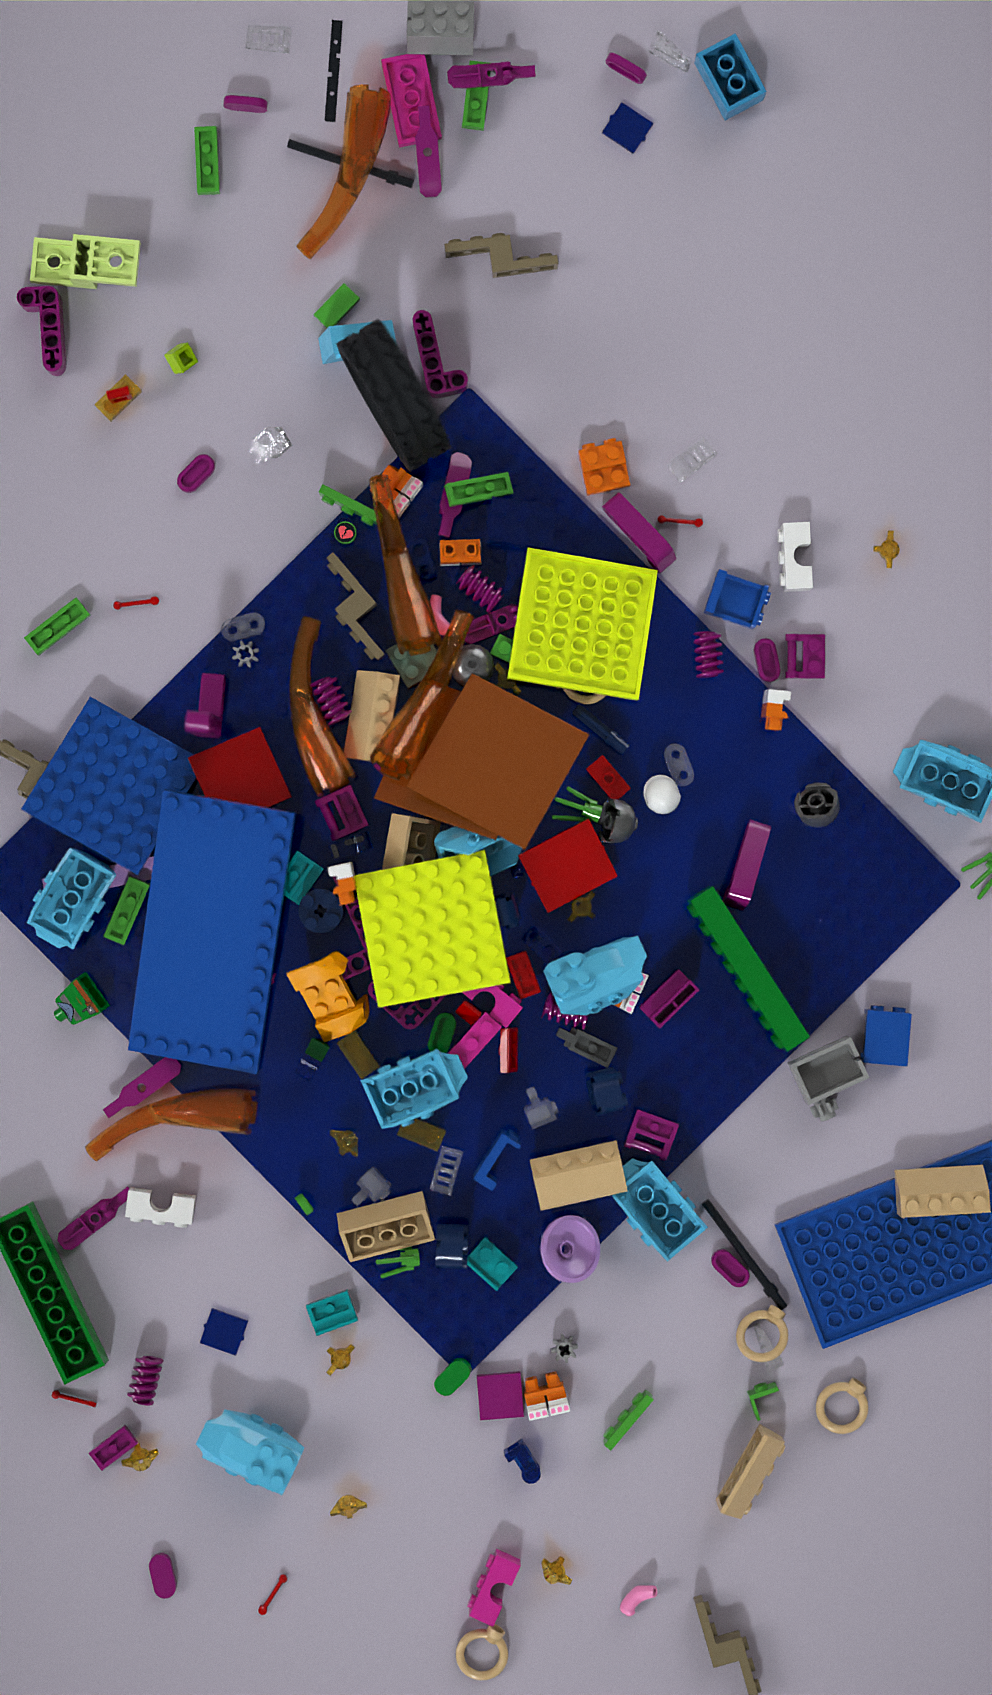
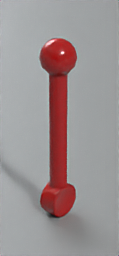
M663 515L657 518L660 524L670 522L693 524L696 527L703 525V521L700 518L686 520L665 518Z
M153 596L151 597V599L123 603L115 601L113 607L114 609L119 610L121 607L142 604L157 605L159 603L158 597Z
M58 1390L52 1392V1398L54 1399L62 1398L96 1407L97 1404L93 1401L61 1394Z
M285 1574L279 1576V1582L264 1605L259 1607V1614L265 1615L267 1613L268 1605L281 1585L287 1581Z

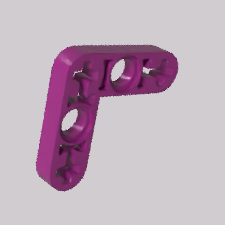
M372 981L368 986V992L377 1002L376 995L373 993L374 982ZM446 995L437 996L439 997L437 1001L434 997L430 998L432 1005L429 1009L421 1008L419 1000L413 1001L411 1004L408 1002L401 1003L400 1008L395 1011L391 1010L388 1006L383 1008L406 1029H415ZM414 1005L420 1012L424 1013L422 1017L420 1014L415 1017V1024L405 1023L407 1020L405 1015H412L415 1012L412 1009Z

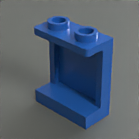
M719 569L703 613L753 630L756 625H761L764 613H761L763 604H768L771 592H768L769 586H762L727 574V571Z
M871 1005L870 1009L864 1010L866 1020L863 1052L860 1053V1059L863 1063L908 1067L912 1014L906 1012V1008L893 1007L892 1011H886L884 1006Z
M509 1128L507 1131L502 1129L473 1173V1179L493 1191L497 1184V1177L490 1174L489 1170L506 1144L510 1143L517 1149L521 1147V1141L516 1132Z

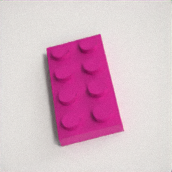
M404 54L381 59L399 148L416 144L415 136L420 128L418 106L429 105L431 127L437 134V139H442L425 54Z

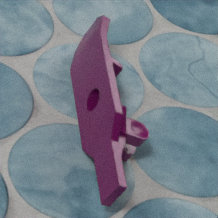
M509 61L488 64L479 63L476 65H453L447 71L448 83L453 88L502 86L510 84L515 79L536 77L535 65L512 66ZM489 71L495 72V76L489 77L487 73Z
M429 105L418 106L420 128L415 136L420 193L426 198L437 197L442 191L437 134L431 127ZM425 148L432 150L430 156L424 155L423 150Z
M459 452L451 455L445 485L469 479L472 461L468 455ZM445 486L440 502L439 513L442 514L439 535L450 537L453 520L461 512L463 505L449 506Z
M511 604L463 623L459 631L463 641L473 644L515 627L518 605ZM499 616H504L506 618V622L504 624H500L498 622Z
M164 1057L123 1087L119 1098L105 1107L103 1111L110 1118L124 1107L138 1105L179 1075L181 1065L177 1059ZM139 1084H144L146 1086V1090L144 1092L138 1089Z
M127 1186L113 1198L100 1200L58 1233L57 1241L64 1250H73L116 1216L118 1208L127 1201L130 1188ZM93 1214H97L100 1219L98 1222L93 1221Z

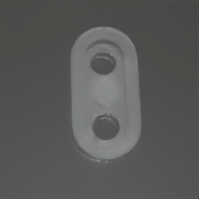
M258 613L241 615L226 620L222 624L221 632L229 641L242 640L261 634L265 629V620ZM252 621H258L257 628H251ZM231 627L237 628L235 634H230L229 630Z
M680 744L669 745L664 751V759L671 778L676 785L687 786L694 779V771L686 750ZM674 750L679 752V757L677 759H674L671 756V753ZM681 771H685L687 773L686 779H681L679 777V773Z

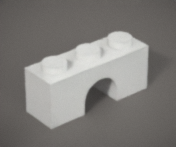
M810 522L783 523L780 526L781 529L777 530V540L781 542L782 551L778 552V562L782 564L783 573L779 574L780 586H783L784 592L810 591L813 588L812 566H801L794 559L795 549L808 547L811 544Z
M130 1187L128 1190L125 1217H130V1221L143 1222V1219L152 1220V1223L157 1225H165V1222L174 1223V1226L181 1228L192 1225L196 1195L174 1193L171 1206L160 1209L152 1202L153 1190Z

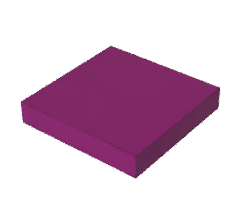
M520 1371L477 1375L480 1420L524 1417Z

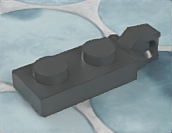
M559 1027L556 1036L565 1040L564 1046L568 1047L569 1050L607 1068L617 1050V1047L578 1028L572 1027L569 1032Z

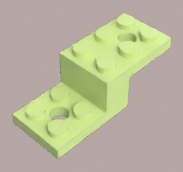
M73 234L72 241L34 237L30 282L97 289L98 283L137 287L141 242L140 240ZM114 256L122 258V263L118 267L110 265V260ZM58 257L60 258L59 266L55 268L50 267V259Z

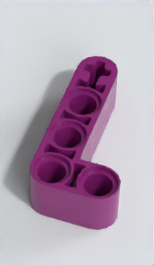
M52 286L22 288L17 293L18 303L27 312H40L43 366L51 375L60 376L66 370L62 297ZM50 294H54L55 300L51 303H47V296ZM27 296H33V301L30 304H24V299ZM51 316H56V322L52 325H48V318ZM58 338L57 345L53 347L48 346L50 339ZM55 357L59 364H55V368H52L51 365L54 364Z
M425 310L417 311L412 318L413 328L428 394L433 398H443L465 392L468 387L466 373L462 370L444 372L431 314ZM420 319H424L426 331L423 333ZM429 339L433 342V345L430 348H424L421 343ZM429 361H436L438 366L436 369L430 370L426 367V364ZM460 377L464 380V384L462 386H454L452 383L453 379ZM434 382H440L443 387L439 391H434L431 389V385Z
M621 493L615 494L602 506L607 516L646 555L649 564L654 570H658L659 574L677 560L671 545Z
M749 820L731 881L723 896L722 901L725 906L744 911L749 904L771 826Z

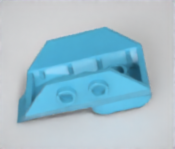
M921 739L917 745L902 750L893 770V773L900 782L899 788L924 798L923 802L930 806L936 807L938 804L945 807L944 811L956 816L959 813L979 823L982 822L992 799L991 767L981 763V758L969 754L965 756L961 754V750L954 746L948 745V747H944Z
M456 826L439 832L434 839L439 859L462 854L470 855L477 851L486 850L490 876L516 865L519 859L518 854L523 850L521 847L500 836H497V839L494 840Z
M69 848L55 871L50 870L44 882L47 885L44 890L39 889L33 901L36 904L31 911L27 923L35 927L38 937L60 949L61 947L68 946L74 949L83 932H88L92 927L94 920L91 918L94 913L99 914L105 902L102 899L116 877L115 872L107 864L92 855L78 849Z
M638 936L623 937L604 946L592 948L586 953L575 952L552 961L545 967L543 972L561 1014L588 1015L590 1013H597L609 1005L619 1004L623 999L628 998L644 980L642 967L647 955Z
M436 1049L411 1060L409 1056L397 1061L398 1065L392 1068L390 1064L378 1069L379 1073L362 1079L361 1083L381 1128L385 1129L400 1124L402 1127L414 1123V1119L421 1116V1119H426L434 1115V1110L459 1099V1091L468 1079V1076L457 1054H446Z
M632 1158L622 1166L628 1191L612 1196L629 1217L626 1219L629 1225L634 1230L638 1228L643 1235L640 1238L648 1247L653 1245L668 1262L708 1227L693 1210L696 1206L689 1197L684 1199L680 1195L682 1189L674 1180L670 1182L653 1161L641 1162Z
M224 1409L221 1416L206 1421L196 1442V1445L203 1454L202 1458L225 1468V1471L232 1476L240 1475L246 1478L245 1481L251 1485H259L283 1495L305 1448L303 1445L283 1431V1427L275 1423L270 1425L256 1414L249 1415Z

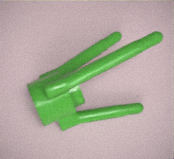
M571 787L566 789L586 801L587 803L584 806L555 797V801L582 810L581 815L585 817L553 815L552 819L582 822L589 818L590 822L599 821L603 806L598 805V801L588 798Z
M989 852L984 857L961 869L962 872H965L987 861L985 865L988 870L970 886L971 889H974L992 873V853ZM992 878L977 896L979 900L992 886Z
M411 1246L399 1249L404 1251L400 1252V1257L376 1260V1264L401 1262L403 1266L383 1273L380 1277L385 1278L404 1271L414 1270L415 1266H420L418 1248L412 1249Z

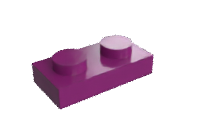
M124 1425L93 1448L89 1455L102 1471L137 1445L138 1441L127 1426Z

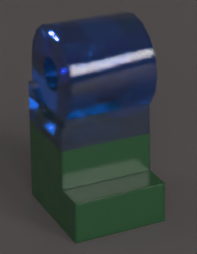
M313 1036L296 1068L295 1074L311 1081L331 1045Z

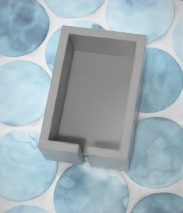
M408 0L407 54L473 55L474 1Z
M842 1037L787 1062L806 1104L811 1105L869 1078L862 1060L859 1058L853 1059L852 1057L859 1056V1053L851 1037Z

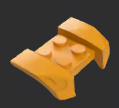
M338 951L316 962L287 972V976L295 991H300L316 1020L315 1027L324 1042L352 1033L366 1023L370 1013L368 995H363L356 1002L342 974L345 972L349 960Z

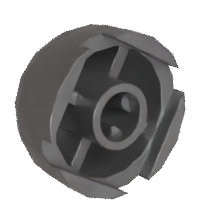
M465 645L458 649L452 657L450 666L452 676L462 686H465L472 673L489 682L494 671L493 657L487 649L480 645Z
M817 782L805 786L806 790L802 791L801 794L800 791L798 792L794 805L796 813L803 823L811 827L820 828L829 825L838 816L840 810L839 797L835 789H832L830 785Z
M609 798L610 802H604L598 821V824L602 825V831H598L599 837L603 842L620 843L627 840L633 834V831L637 829L638 819L632 806L619 799Z

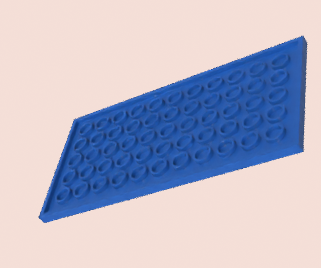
M163 790L128 1045L129 1051L252 1074L259 1072L296 812Z
M992 1140L920 1167L983 1165L989 1187L991 1213L901 1218L897 1214L895 1178H892L774 1224L822 1349L992 1284Z

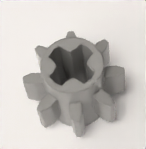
M240 641L241 646L239 648L233 647L236 655L232 659L240 660L239 667L246 663L251 668L253 660L259 661L255 657V653H258L259 649H252L253 642L251 641L248 645ZM247 649H249L248 652L251 654L250 658L245 657V659L243 660L241 652H246Z
M829 1097L813 1103L814 1106L810 1107L813 1117H819L821 1121L835 1117L836 1113L834 1110L839 1109L834 1098L829 1099Z
M561 1334V1339H553L556 1347L551 1348V1353L557 1352L556 1361L562 1358L568 1363L569 1357L576 1358L573 1349H577L578 1344L571 1343L573 1336L567 1339ZM567 1344L569 1351L564 1350L561 1352L560 1346L564 1347Z

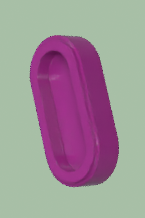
M611 52L605 60L612 70L637 84H642L647 77L643 69L618 54Z
M227 95L224 97L223 107L226 109L254 113H265L268 102L262 98Z
M205 454L198 455L178 475L177 484L179 488L185 493L195 492L213 474L215 470L213 459Z
M760 639L753 649L758 675L764 682H773L780 676L781 672L776 645L770 639Z
M718 1249L712 1254L711 1263L713 1267L731 1285L743 1287L748 1283L750 1275L747 1268L728 1250Z
M157 1553L149 1562V1571L155 1594L160 1598L167 1599L175 1593L177 1582L170 1557L165 1553Z

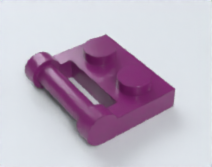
M785 634V641L788 642V671L785 672V678L824 679L825 634ZM796 642H802V672L796 671Z
M351 785L315 801L316 806L320 807L332 835L330 837L332 841H336L369 825ZM334 801L344 823L345 829L339 830L328 806V803Z
M637 1109L625 1139L624 1147H634L666 1161L679 1124ZM636 1133L664 1142L663 1148L635 1139Z

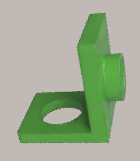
M766 1382L759 1383L754 1386V1389L747 1391L757 1421L761 1419L754 1399L779 1391L775 1382L769 1384Z

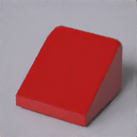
M467 999L456 1010V1013L470 1025H473L482 1015V1012Z

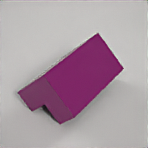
M677 969L639 1008L657 1027L661 1028L699 989Z

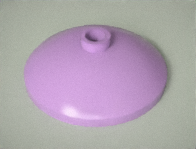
M566 1215L555 1219L549 1224L541 1241V1256L546 1269L554 1278L566 1283L583 1281L594 1272L600 1258V1241L595 1229L587 1220L575 1215Z

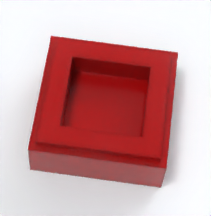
M128 386L106 391L108 400L112 404L133 398Z

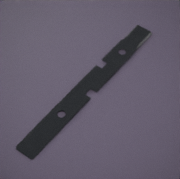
M332 20L328 72H332V77L327 79L325 122H335L340 66V58H336V54L341 52L343 20Z

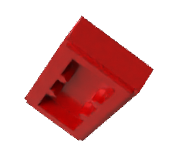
M603 755L586 768L587 772L609 798L619 799L631 789Z
M526 950L506 957L520 999L540 993L541 989Z
M517 1027L500 1029V1045L498 1049L500 1073L518 1071Z

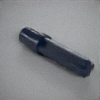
M581 704L577 705L573 710L572 715L621 755L630 745L616 731L610 729Z

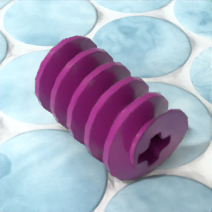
M473 564L462 574L456 584L461 582L460 590L467 588V596L474 593V602L481 599V607L488 604L486 611L489 613L503 598L504 595H500L502 587L494 590L495 582L487 584L488 576L481 579V570L473 573L475 568Z
M713 631L693 633V635L700 637L694 640V644L700 645L694 652L701 654L695 658V661L702 663L696 666V670L702 672L696 678L716 677L718 674L723 673V669L717 668L718 665L723 664V661L717 659L718 656L723 655V652L716 650V648L722 646V643L715 640L722 637V635Z
M325 677L310 685V687H318L313 693L314 695H321L317 699L318 703H325L320 709L321 711H328L324 716L325 719H332L328 726L344 720L352 712V710H344L348 702L340 701L345 695L337 694L341 686L333 685L338 680L337 677Z
M550 992L547 996L541 1018L547 1013L548 1020L551 1021L555 1015L557 1023L562 1018H565V1025H568L573 1020L574 1027H577L581 1022L582 1029L585 1030L588 1015L561 1014L557 1002L554 1000L553 993Z
M154 1356L135 1358V1361L141 1365L134 1366L133 1369L139 1373L131 1375V1378L136 1380V1383L129 1384V1387L134 1389V1392H128L127 1395L137 1404L151 1406L154 1404L152 1398L156 1396L154 1390L158 1387L155 1381L160 1379L158 1372L162 1370L159 1364L163 1363L164 1360Z

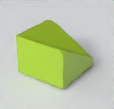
M188 342L180 343L164 354L175 374L184 373L198 362Z

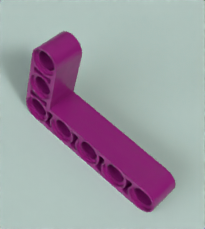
M202 674L199 711H187V732L198 737L220 738L226 684L225 675Z
M335 875L333 879L336 886H338L337 876ZM356 897L354 903L345 904L364 950L346 957L349 961L343 975L344 980L371 969L366 940L363 935L362 920H358L354 914L355 910L359 908L358 897ZM355 957L363 959L364 966L362 969H355L353 967L352 960Z

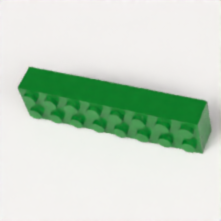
M708 886L687 900L689 905L686 908L693 918L698 917L701 924L698 925L705 936H710L713 942L710 945L717 955H722L725 959L722 963L728 973H734L737 979L734 982L738 989L743 993H747L749 997L746 999L752 1010L758 1011L761 1015L758 1019L765 1029L772 1032L773 1035L770 1038L775 1046L788 1052L810 1038L714 887Z
M32 1201L1 1216L0 1251L64 1385L105 1366L109 1361L107 1354L34 1202Z

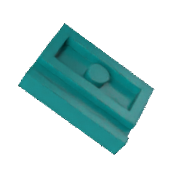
M297 851L288 865L284 896L299 905L324 868Z
M486 1237L467 1256V1265L496 1291L518 1268V1265Z
M348 1289L306 1304L316 1336L358 1321Z

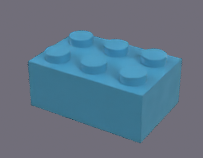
M736 33L696 54L694 64L725 121L764 100L767 91Z

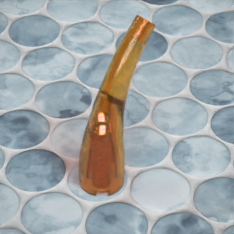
M361 84L350 87V92H347L343 146L337 179L322 213L296 245L309 259H312L344 221L358 199L379 154L386 133L391 104V94L379 87L378 92L368 90L369 85Z
M385 474L376 475L369 479L385 568L390 620L399 653L403 655L404 651H409L410 656L421 655L430 652L431 645L436 643L439 646L442 643L431 603L422 586L406 545L392 496L389 477Z
M462 610L455 611L448 630L421 682L399 713L387 726L372 751L370 761L372 764L376 762L381 767L379 772L394 780H399L400 777H405L407 780L415 769L427 746L438 710L474 619L473 615Z
M303 616L291 662L290 709L301 762L318 797L324 796L322 791L329 789L333 793L350 783L348 777L355 778L356 774L313 698L312 687H310L311 656L314 641L318 639L321 621Z
M227 1088L200 1090L168 1097L139 1108L116 1121L89 1142L85 1149L92 1159L98 1161L114 1149L113 1146L122 1139L137 1131L159 1124L249 1135L251 1129H248L250 1123L255 1124L258 1102L253 1101L252 1096L256 1095V1092L254 1090Z

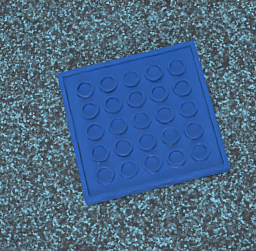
M89 697L21 810L139 876L156 846L163 790L188 794L197 779L188 760V757L194 754L96 699Z

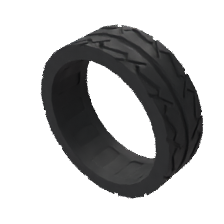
M379 319L360 329L358 334L353 333L336 343L338 351L365 403L393 450L409 472L427 463L429 458H436L451 449L448 435L428 395L398 344Z

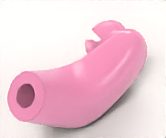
M431 595L427 617L440 635L447 636L451 634L452 626L442 614V597Z
M640 1585L634 1587L620 1604L621 1612L626 1616L634 1615V1610L639 1603L657 1596L656 1586Z

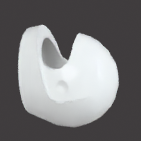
M656 775L651 777L644 786L645 802L652 811L659 814H668L677 808L681 795L673 779L665 775Z

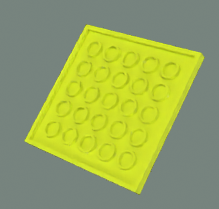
M528 547L507 679L638 701L658 570Z
M486 850L477 851L470 855L462 854L354 875L378 1008L511 983Z

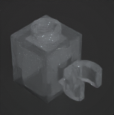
M266 427L252 440L256 447L251 448L249 453H258L259 458L255 463L262 464L267 458H279L292 444L282 427Z
M534 1086L526 1089L531 1104L524 1106V1111L531 1128L535 1129L556 1120L555 1114L559 1113L555 1101H549L548 1097L539 1100Z
M373 1165L357 1180L356 1184L361 1190L352 1198V1201L357 1206L368 1196L374 1202L378 1199L383 1201L391 1193L389 1188L392 1184Z

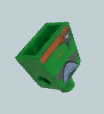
M84 972L74 979L55 999L59 1008L54 1011V1016L60 1022L67 1018L71 1024L75 1025L100 1014L110 1005L89 975Z

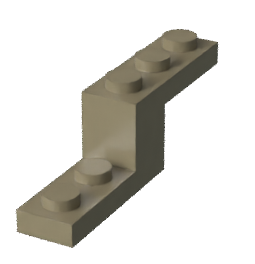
M496 233L489 238L474 236L468 241L452 239L444 244L446 258L489 252L493 278L558 269L557 255H552V253L540 254L538 258L522 256L513 261L510 235H505L504 233Z
M331 553L327 557L329 562L327 567L334 575L339 573L344 579L341 583L348 592L354 591L352 595L335 608L338 613L335 617L342 626L347 624L352 631L349 634L357 643L362 641L366 646L364 651L371 660L376 658L380 661L385 657V654L358 623L377 604L334 553Z
M3 739V741H0V756L28 770L17 788L18 794L27 799L49 762L44 760L40 762L34 759V755L26 750L21 752L15 749L11 742Z
M702 1595L693 1597L713 1668L739 1661L748 1695H758L762 1691L758 1679H753L752 1672L756 1670L752 1657L747 1658L746 1650H749L746 1636L741 1637L739 1630L718 1636L715 1623L709 1622L708 1615L712 1613L708 1601L704 1602Z

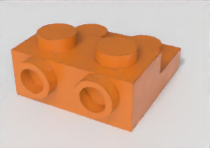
M616 438L603 441L604 445L596 447L595 443L582 445V450L578 451L587 496L630 487L622 441L617 442Z

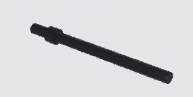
M289 139L287 148L384 179L386 183L392 185L399 184L412 189L414 184L413 179L398 175V172L393 170L386 171Z
M706 1199L702 1202L705 1210L764 1287L763 1291L767 1297H771L780 1310L786 1308L787 1304L778 1293L779 1289L773 1282L769 1281L710 1200Z

